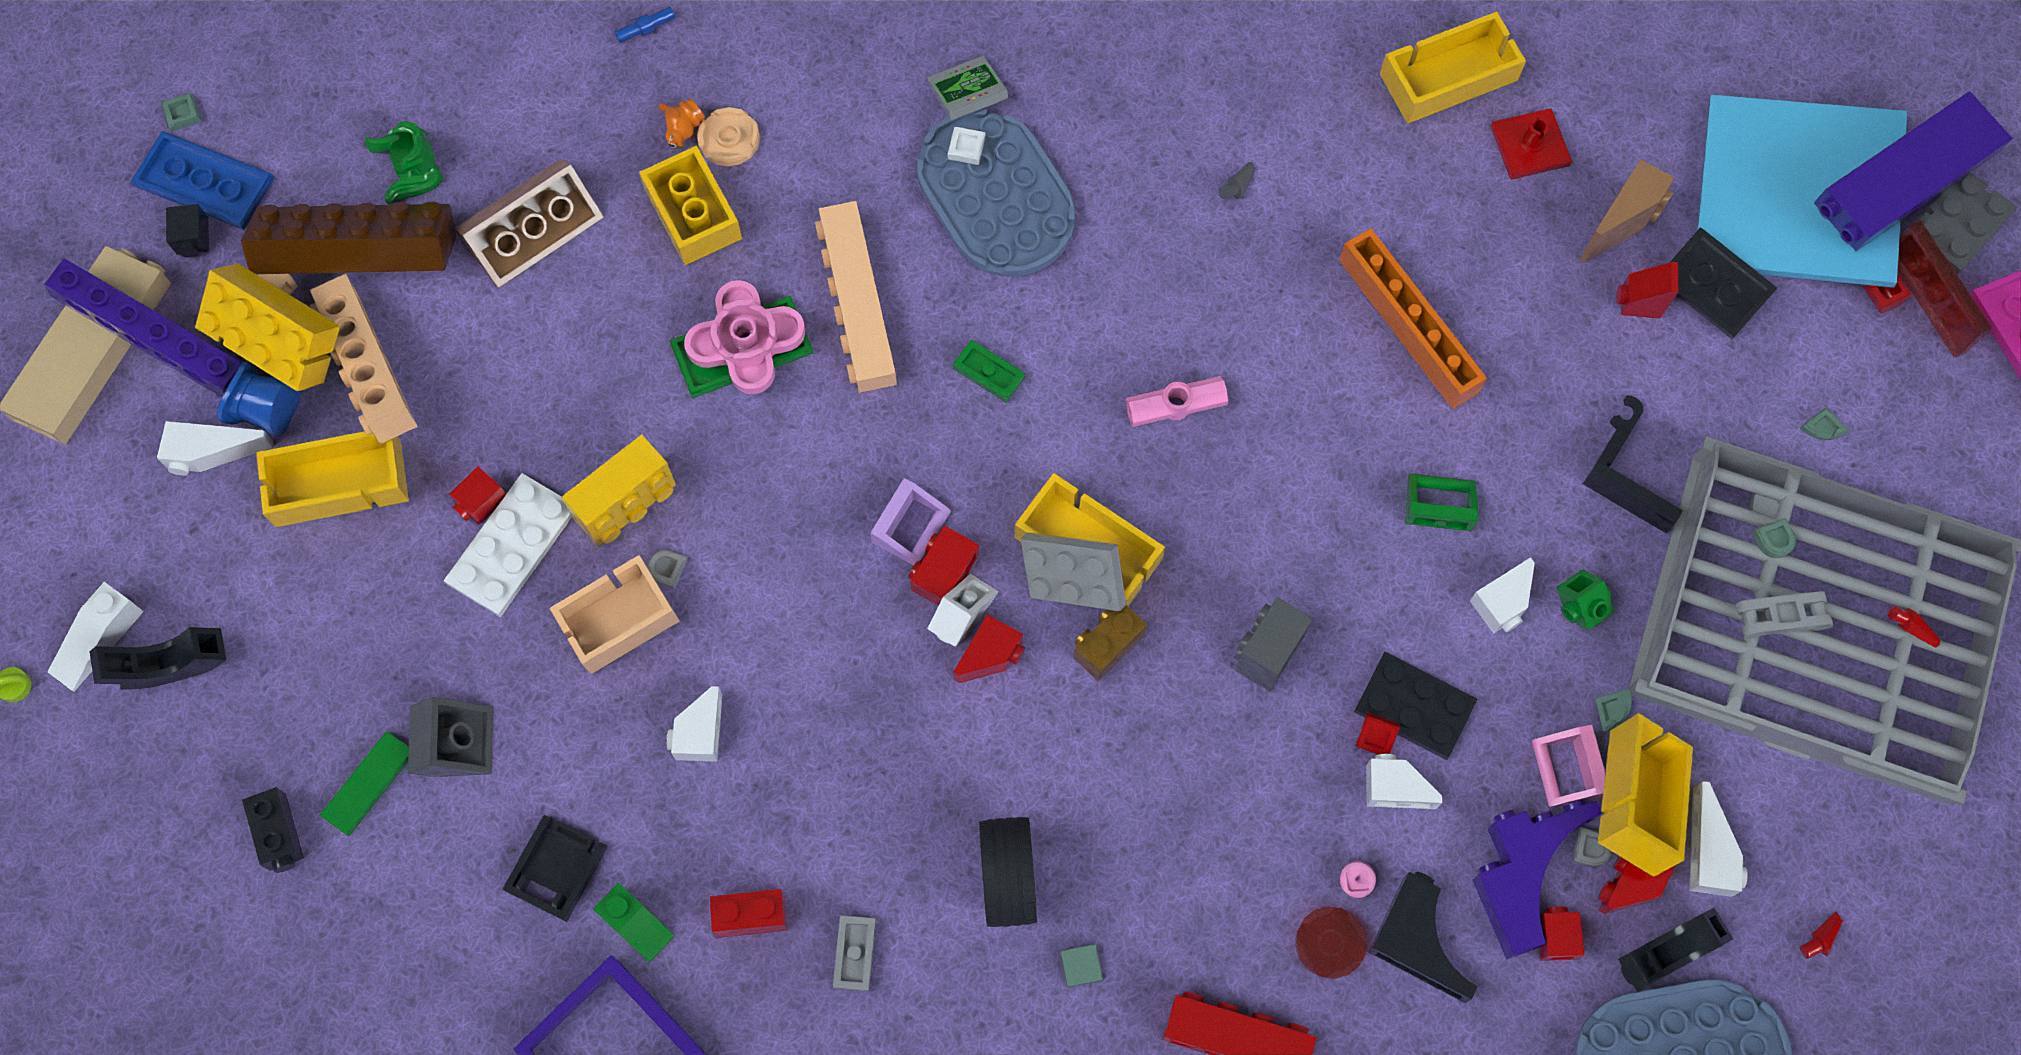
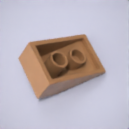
M1640 159L1596 229L1580 260L1587 262L1641 232L1648 221L1655 223L1674 193L1668 188L1675 177Z

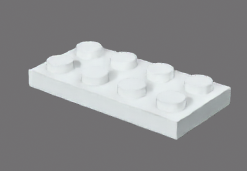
M521 473L444 579L445 584L501 617L572 518L561 498L562 496Z

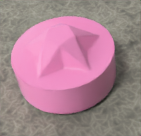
M1356 860L1344 866L1340 875V884L1346 894L1355 898H1362L1369 895L1375 887L1376 874L1368 863Z

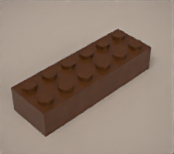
M396 202L391 205L362 203L347 206L337 203L326 206L298 204L291 207L264 205L256 208L241 239V244L248 270L255 274L445 271L456 240V232L450 204H439L437 202H426L424 204Z

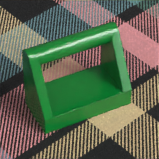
M1408 474L1405 524L1469 532L1473 530L1478 522L1476 481ZM1417 487L1467 493L1466 508L1419 503Z

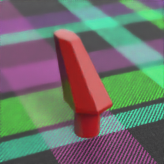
M1896 606L1889 610L1888 618L1897 622L1903 630L1934 648L1940 645L1939 637L1917 612L1909 608L1902 610Z
M1834 912L1816 931L1812 932L1813 940L1800 946V950L1806 959L1820 952L1826 957L1829 955L1843 922L1837 912Z

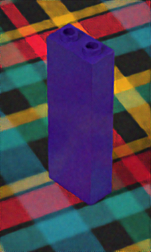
M1969 91L1826 188L1814 204L1818 207L1820 214L1837 229L1843 241L1850 244L1855 251H1858L1997 155L2013 138Z

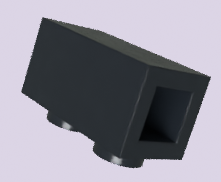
M275 787L242 799L259 864L270 871L273 870L275 873L294 868L295 862L304 859L286 793Z

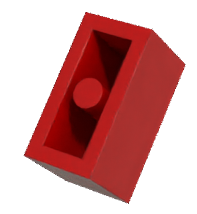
M946 526L942 528L939 534L934 533L931 536L925 549L928 553L922 562L916 561L908 576L911 579V591L938 606L942 598L966 578L980 555L978 543Z
M782 889L710 896L712 933L716 938L788 931L786 901Z

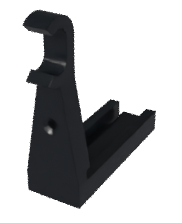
M1627 395L1623 402L1625 406L1632 408L1633 416L1630 420H1625L1620 415L1613 416L1610 424L1616 430L1589 472L1583 485L1667 534L1677 522L1683 510L1609 467L1643 413V405L1640 400Z

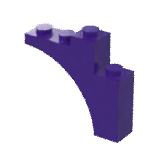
M1583 799L1564 806L1565 812L1553 816L1552 812L1548 811L1533 817L1532 822L1527 811L1515 815L1514 810H1509L1494 817L1495 822L1487 828L1503 865L1500 866L1499 861L1486 864L1479 868L1480 874L1472 880L1506 960L1546 944L1539 910L1540 891L1546 867L1558 846L1572 831L1595 820L1602 814L1597 801L1585 804Z

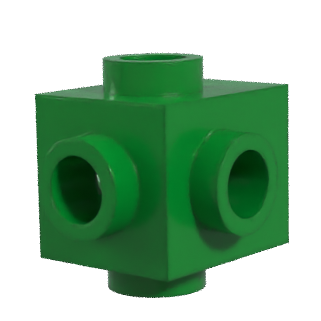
M1583 569L1556 587L1563 605L1561 607L1562 614L1572 624L1576 623L1586 630H1590L1614 613L1610 600L1612 594L1604 580Z

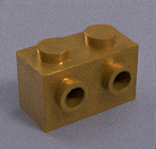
M1127 605L1121 611L1106 609L1098 618L1100 624L1092 632L1086 629L1074 642L1076 645L1074 659L1097 681L1145 635L1147 624Z

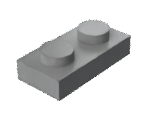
M840 915L833 989L869 992L876 918Z

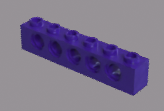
M63 258L44 284L50 296L221 397H223L241 364L240 361Z

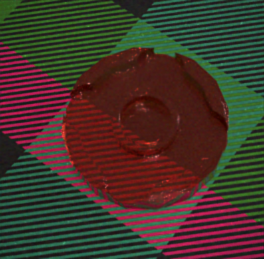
M1328 906L1314 910L1302 920L1296 933L1295 948L1299 960L1308 971L1320 977L1334 980L1348 976L1360 966L1366 955L1367 938L1363 926L1354 915L1342 908Z

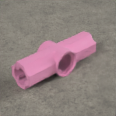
M1221 376L1188 384L1173 382L1162 390L1127 397L1125 403L1129 421L1132 427L1166 419L1181 420L1188 414L1228 405L1225 382ZM1180 398L1184 401V404L1176 406L1169 399Z

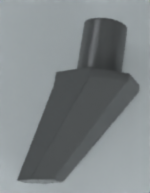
M1247 163L1236 174L1227 179L1228 185L1219 188L1218 193L1222 199L1232 196L1235 199L1243 197L1254 175L1253 163Z

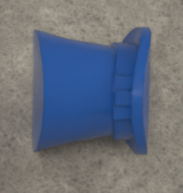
M243 361L219 403L217 418L220 422L231 425L246 420L278 438L285 433L298 407L301 391L297 392L276 378L260 376L254 372L249 362Z

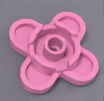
M741 280L731 281L723 285L717 292L715 303L718 315L715 320L693 326L685 336L684 346L689 359L695 365L705 368L728 365L732 383L739 391L746 394H758L768 389L773 383L775 369L772 356L791 351L802 343L805 337L804 321L802 316L790 307L763 308L759 294L753 285Z

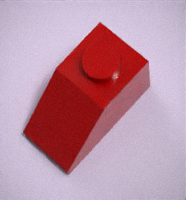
M1670 262L1630 273L1623 285H1619L1617 288L1616 303L1621 304V315L1660 319L1678 293V263Z
M987 614L953 671L954 681L958 683L967 682L1004 672L1010 663L1016 665L1025 651V647L1021 645L1023 643V633Z

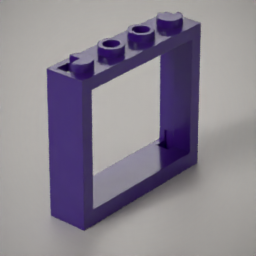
M610 955L513 1049L518 1055H536L533 1050L611 975L685 1055H707L613 955Z

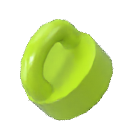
M9 667L0 671V699L9 703L23 700L31 690L32 681L30 676L25 671L16 667Z

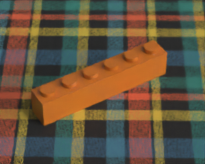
M1372 228L1346 242L1339 259L1340 263L1450 407L1455 409L1478 395L1487 377Z

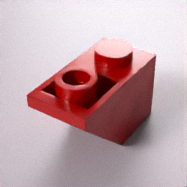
M1618 856L1613 866V869L1618 872L1613 882L1608 880L1602 887L1598 899L1603 902L1598 911L1608 914L1661 897L1676 866L1653 877Z

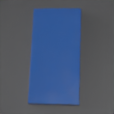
M162 131L130 183L136 188L182 206L199 204L207 216L244 230L275 178L271 173Z

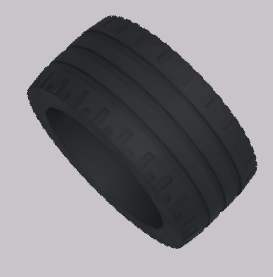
M1007 817L1006 819L995 818L993 820L979 821L987 927H1010L1012 925L1021 926L1037 923L1029 818Z

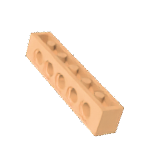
M347 274L311 289L310 292L315 303L311 304L310 307L340 326L331 355L337 366H343V369L338 372L347 389L351 387L353 389V392L348 393L357 412L360 410L363 412V415L358 416V419L366 434L373 433L379 443L382 444L418 427L363 303Z

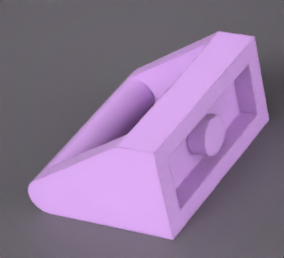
M904 478L870 533L872 543L914 565L916 561H922L927 553L925 549L929 539L934 533H939L951 510L918 485ZM915 500L936 512L914 549L910 552L893 540L891 536L912 501Z

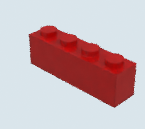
M1184 991L1182 996L1175 995L1173 998L1162 1041L1209 1055H1312L1317 1037L1308 1034L1309 1028L1288 1023L1286 1028L1273 1024L1274 1018L1256 1012H1253L1252 1017L1238 1013L1239 1008L1237 1006L1218 1002L1216 1007L1203 1003V996Z

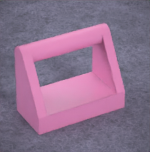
M1592 725L1577 727L1532 740L1549 808L1568 805L1581 799L1584 802L1603 799L1605 770ZM1573 741L1586 790L1561 797L1547 745Z

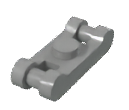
M1824 591L1749 599L1736 603L1738 615L1743 617L1744 626L1741 629L1745 639L1804 630L1818 631L1833 626L1831 615L1826 613L1824 604L1827 603V598ZM1804 607L1810 608L1812 616H1806ZM1765 611L1767 621L1759 622L1757 612Z

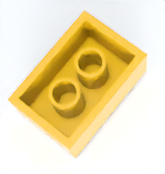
M697 145L639 172L644 190L685 266L742 239L738 220Z
M641 434L561 498L573 519L598 547L602 543L609 544L620 535V529L630 521L631 523H636L646 515L647 508L655 501L663 502L673 493V487L676 486L668 463Z

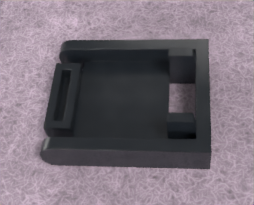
M544 815L502 890L567 922L608 846L599 842L593 854L589 852L595 843L594 838L558 820L552 831L548 833L547 830L551 826L553 819ZM530 881L557 893L551 903L552 906L525 893Z

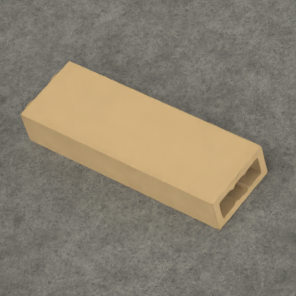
M105 246L88 271L90 274L152 310L155 309L171 284L164 275L165 270L161 266L149 260L143 263L134 254L123 248L116 251ZM65 305L1 401L0 412L10 420L66 445L131 344Z

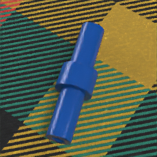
M668 7L650 16L645 14L636 18L635 23L615 31V35L619 43H622L641 33L645 36L655 31V27L676 17L672 8Z

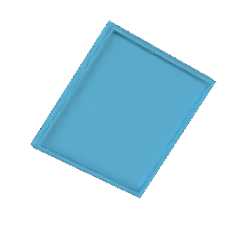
M1710 95L1697 230L1700 227L1703 228L1761 275L1894 288L1897 283L1900 222L1858 251H1855L1850 244L1843 241L1840 233L1831 222L1820 214L1814 202L1826 188L1906 134L1907 111Z

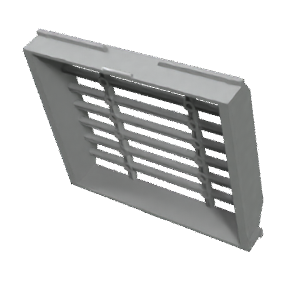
M1706 436L1702 446L1692 458L1679 509L1683 510L1673 526L1628 689L1631 690V695L1761 740L1765 746L1806 760L1813 758L1947 805L1953 803L1963 805L1967 791L1961 789V786L1976 750L2016 571V555L2021 551V540L1911 503L1905 505L1820 477L1819 473ZM1714 480L1777 500L1779 507L1776 518L1710 497ZM1793 506L1916 546L1919 551L1916 565L1791 524L1789 521ZM1709 510L1757 527L1768 525L1786 517L1796 540L1909 577L1912 581L1909 595L1788 555L1782 558L1768 557L1760 550L1758 545L1702 527L1705 511ZM1697 540L1760 560L1763 564L1760 579L1693 557ZM1933 553L1988 570L1985 586L1981 587L1930 570ZM1777 567H1781L1902 608V610L1909 608L1918 614L1972 631L1974 635L1970 650L1940 640V645L1934 648L1906 632L1898 625L1829 602L1824 605L1826 613L1831 615V618L1895 639L1897 645L1894 657L1892 658L1812 630L1779 633L1887 670L1889 678L1886 689L1759 647L1757 646L1759 637L1744 638L1742 641L1677 619L1676 616L1680 602L1683 601L1743 621V617L1738 615L1735 604L1685 588L1689 570L1753 591L1754 599L1800 594V592L1773 584ZM1926 583L1981 601L1978 617L1974 618L1923 601ZM1765 611L1757 612L1759 622L1767 621ZM1672 632L1737 653L1739 658L1735 672L1668 650ZM1914 645L1967 663L1963 681L1908 663L1911 646ZM1753 659L1878 701L1882 706L1879 720L1876 721L1750 678L1749 674ZM1662 662L1729 685L1730 693L1726 706L1655 682ZM1904 676L1960 695L1956 713L1901 695ZM1745 691L1872 734L1874 741L1870 755L1740 711ZM1897 708L1952 726L1949 745L1893 727ZM1889 740L1944 758L1945 762L1941 780L1885 761Z

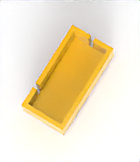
M1497 11L1418 41L1414 49L1411 45H1408L1385 55L1380 76L1407 124L1518 81L1526 60L1514 39L1508 40L1510 33Z
M236 263L209 271L195 328L217 342L224 340L223 346L298 392L324 383L331 357L326 354L333 352L340 326Z
M363 431L256 452L259 480L263 484V486H260L263 515L275 527L372 509V502H375L378 507L409 502L402 444L398 436L380 444L373 433L367 435Z
M1053 473L1015 523L1014 538L1021 542V538L1026 533L1117 544L1126 605L1129 606L1141 590L1143 582H1147L1162 561L1165 546L1085 493L1080 498L1079 509L1076 508L1079 489Z
M1638 713L1610 730L1601 811L1605 814L1600 817L1598 843L1654 877L1684 861L1693 747L1670 732L1662 735V727ZM1652 741L1651 743H1649V744H1647L1646 746H1644V747L1641 748V746H1643V745H1645L1646 743Z

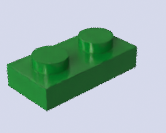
M972 339L953 363V370L1005 403L1008 402L1025 379L1024 372Z

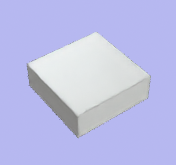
M954 127L948 150V159L979 165L985 142V132Z

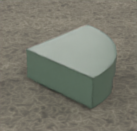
M1827 407L1800 427L1807 435L1820 440L1838 439L1849 432Z
M1622 689L1595 699L1603 732H1610V730L1619 726L1627 719L1632 703L1630 689Z

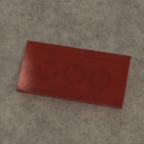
M1919 220L1912 223L1899 238L1897 271L1953 357L1957 358L1966 354L1992 327L1923 222Z

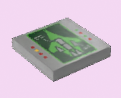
M984 56L927 77L930 89L950 120L957 119L1008 98L1007 89Z

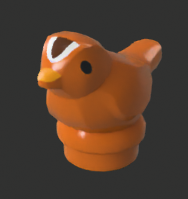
M692 98L687 99L685 102L682 100L678 106H667L664 103L658 106L666 118L667 131L665 140L674 149L683 147L684 141L692 136L694 127L699 126L700 122L705 119L704 114Z

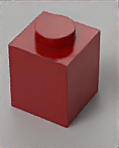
M479 466L449 493L455 502L452 509L464 521L467 522L471 518L478 525L497 508L506 495L502 487Z
M1562 906L1546 908V913L1540 915L1542 931L1546 940V944L1539 947L1541 961L1577 960L1583 957L1584 947L1580 912H1568V907Z

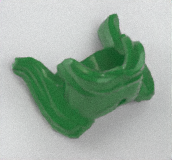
M408 121L400 122L396 128L389 131V135L382 138H365V146L369 152H390L395 173L400 179L393 183L386 191L384 197L388 205L402 198L413 197L432 191L442 182L443 175L435 164L434 151L431 147L428 133L415 123Z

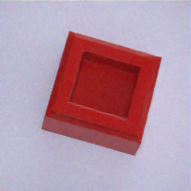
M1367 712L1355 747L1378 755L1390 754L1400 728V723Z

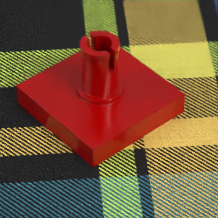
M1552 108L1493 121L1490 126L1510 180L1569 167L1572 163Z

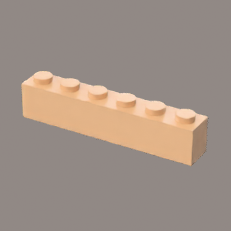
M853 201L819 208L820 221H815L818 240L825 239L827 249L821 250L825 269L831 267L833 277L827 278L831 297H838L839 306H834L837 326L844 324L846 333L845 335H840L843 354H850L852 364L846 365L850 384L857 383L859 393L897 385L895 368L857 202Z

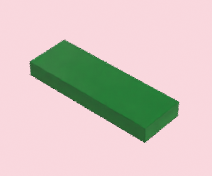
M386 731L319 816L349 837L408 763L409 746Z

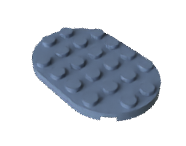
M980 109L954 120H950L948 116L936 124L926 135L917 158L919 185L925 199L953 244L968 262L987 273L1017 277L1036 273L1051 265L1062 255L1071 240L1074 230L1075 207L1073 198L1039 142L1023 123L1008 114L1002 116L989 113L988 109ZM954 127L985 132V142L979 165L948 159V150Z
M1701 980L1630 993L1604 1003L1582 1025L1575 1041L1573 1055H1792V1050L1787 1032L1781 1020L1764 1000L1758 999L1752 993L1746 991L1743 986L1722 980Z

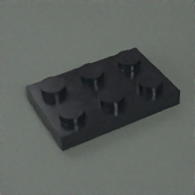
M1701 227L1670 261L1678 263L1677 296L1731 339L1738 334L1777 290L1775 285Z
M1384 652L1354 713L1365 718L1366 713L1369 712L1400 723L1397 735L1448 760L1478 699Z

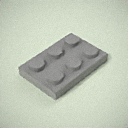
M1026 533L1021 538L1030 598L1121 611L1126 605L1117 544Z

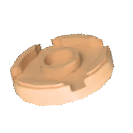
M731 107L717 109L710 113V117L700 123L697 133L699 148L706 159L716 165L734 166L742 164L750 159L758 149L760 142L758 124L754 118L752 119L742 109Z

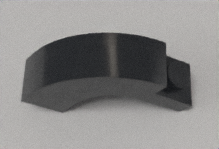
M189 627L177 637L155 645L144 647L96 646L89 651L94 684H120L121 690L152 688L202 675L227 660L221 628Z
M1713 907L1622 956L1618 960L1622 965L1621 971L1624 978L1639 992L1670 973L1733 940V937Z

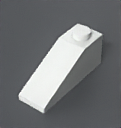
M166 421L157 459L170 473L185 476L188 475L189 471L202 472L272 448L274 441L264 430Z
M103 582L79 610L48 673L75 692L92 672L89 651L96 646L114 647L144 611Z
M1702 781L1693 788L1689 891L1732 897L1742 892V888H1745L1747 869L1743 867V855L1710 782Z

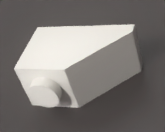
M1531 557L1478 590L1470 600L1493 634L1502 628L1507 633L1523 622L1520 617L1528 608L1535 564Z
M970 574L942 598L928 626V630L935 633L941 641L956 647L970 634L999 591Z
M711 686L674 719V728L669 729L667 733V750H672L671 753L675 760L717 761L722 693L718 686Z
M1379 754L1375 756V759L1371 758L1366 765L1367 806L1437 809L1442 804V795L1407 760H1396V755Z

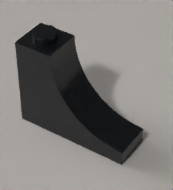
M1408 872L1402 879L1368 953L1461 1002L1467 1003L1472 1000L1478 986L1469 982L1452 966L1444 954L1437 936L1435 913L1437 900L1442 888L1434 885V879L1426 874Z

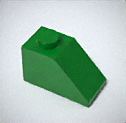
M617 883L593 908L648 962H651L675 937L620 883Z

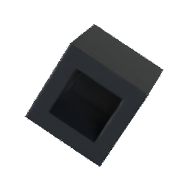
M199 204L166 208V242L176 255L195 257L199 252L209 251L208 216Z

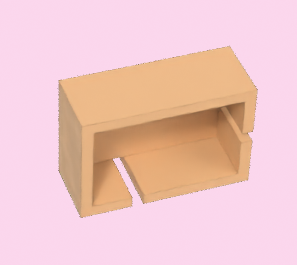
M640 555L613 570L615 576L623 585L617 589L606 574L550 607L559 626L568 637V641L577 657L590 674L600 670L680 622Z

